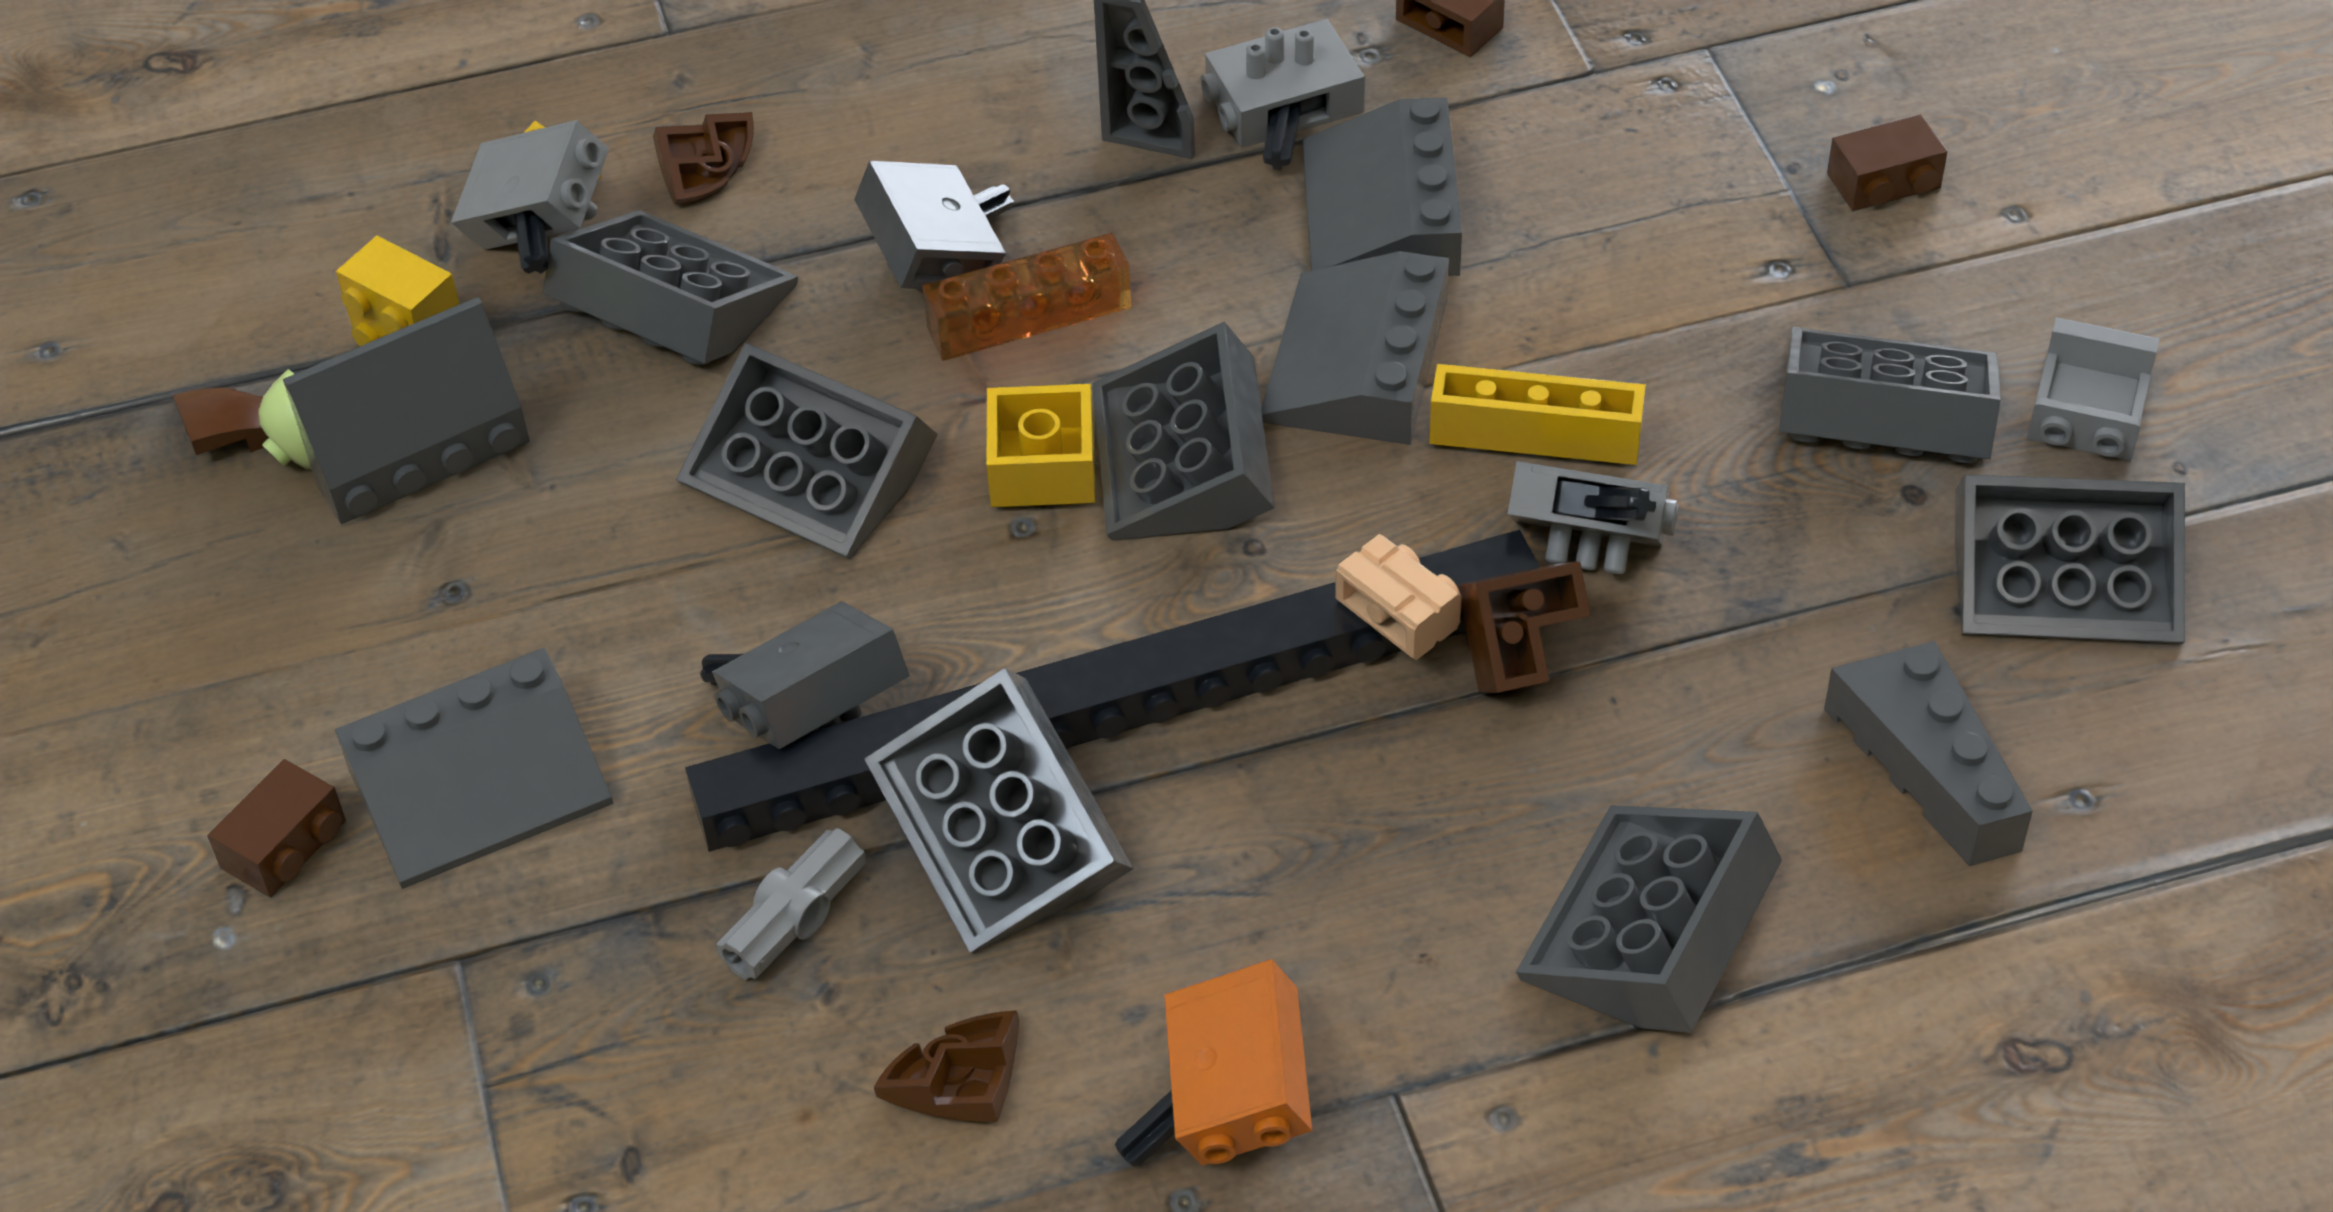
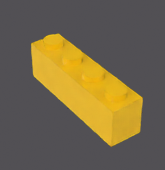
M1437 364L1431 397L1429 444L1637 465L1646 384Z

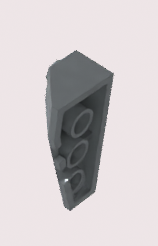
M1094 0L1102 140L1192 159L1195 154L1194 116L1145 0Z

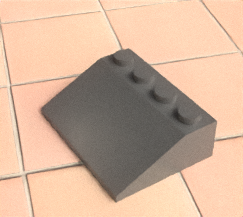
M1447 98L1399 99L1302 139L1311 271L1402 251L1449 258L1448 276H1460L1462 228Z
M636 210L551 238L549 259L547 261L548 268L545 274L542 294L560 301L561 306L567 310L586 312L600 318L601 323L609 328L628 330L641 336V340L648 345L667 347L681 353L682 358L690 363L705 365L715 359L733 353L796 287L798 276L651 214Z
M1398 251L1301 273L1261 407L1263 423L1411 445L1447 304L1449 258Z
M478 297L283 379L317 487L340 524L365 515L530 442L521 404L482 302Z
M1225 321L1092 383L1106 535L1111 540L1229 529L1275 508L1255 359Z
M1792 327L1779 432L1789 433L1792 439L1803 442H1816L1820 440V437L1841 440L1843 445L1856 449H1868L1873 444L1894 447L1893 449L1896 452L1909 456H1920L1925 454V451L1945 453L1947 458L1963 463H1973L1978 458L1991 459L2001 402L1997 353Z
M745 342L676 480L851 559L915 481L938 434L914 414Z
M1964 475L1955 489V551L1961 635L2162 644L2185 643V483Z
M545 648L335 729L348 770L402 889L613 804L612 796L572 703Z
M1007 668L1000 670L865 758L869 769L970 953L974 954L1089 898L1134 869L1027 679Z
M1610 805L1516 971L1519 979L1639 1028L1692 1033L1782 862L1759 813L1753 811Z

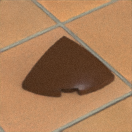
M752 112L706 114L702 125L662 126L655 128L653 134L654 145L660 169L674 205L698 201L715 194L727 186L729 179L738 167H743L748 157L754 134Z
M205 388L173 395L196 455L243 439L246 440L250 452L264 448L262 444L269 437L259 424V408L263 396H256L232 388Z
M1017 1010L984 1014L946 1026V1035L929 1042L923 1049V1054L920 1044L914 1043L896 1057L878 1078L874 1086L876 1097L894 1105L935 1117L975 1122H998L1007 1095L1015 1059L1019 1028Z

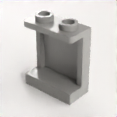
M2056 317L2027 439L2132 461L2159 338Z

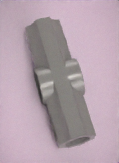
M836 828L834 831L826 830L788 870L779 867L767 874L755 893L751 909L716 944L718 956L724 960L734 974L742 979H757L796 937L805 940L818 931L828 915L830 901L866 864L865 852L859 848L852 836L841 829Z

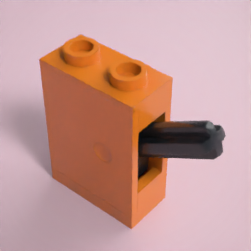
M1273 959L1164 994L1172 1090L1117 1139L1115 1143L1116 1149L1133 1167L1140 1166L1174 1134L1175 1139L1204 1166L1207 1164L1225 1163L1232 1160L1235 1155L1264 1146H1279L1288 1142L1290 1138L1312 1132L1298 988Z

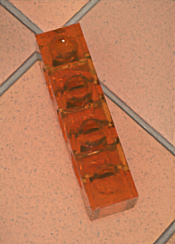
M1113 233L922 285L927 328L942 361L1132 308L1129 264Z

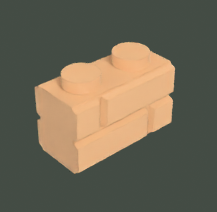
M1378 534L1362 546L1359 553L1357 551L1342 561L1336 569L1335 598L1415 660H1418L1432 649L1436 641L1441 642L1449 636L1460 624L1461 594L1456 584L1448 576L1443 574L1436 576L1421 565L1415 552L1406 545L1396 546L1386 537Z

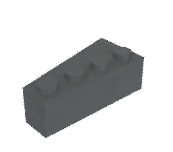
M1935 641L1831 668L1824 710L1836 723L1842 720L1855 734L1853 741L1867 756L1873 754L1890 772L1889 780L1902 794L1908 792L1924 808L1923 817L1969 866L2022 852L2033 810Z

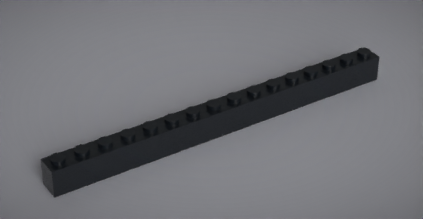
M1520 529L1419 558L1421 565L1436 576L1439 574L1448 576L1456 586L1540 568ZM1336 582L1016 674L1027 679L1063 745L1068 749L1069 747L1096 739L1111 738L1121 732L1148 724L1163 723L1173 717L1203 708L1218 707L1227 701L1251 694L1266 693L1279 686L1303 679L1318 678L1328 672L1358 663L1373 662L1382 656L1402 650L1335 598ZM1462 606L1460 624L1446 638L1462 633L1467 634ZM979 684L814 730L781 749L769 743L685 767L692 801L708 851L724 847H736L748 840L779 831H791L810 822L835 815H846L856 809L886 801L865 758Z

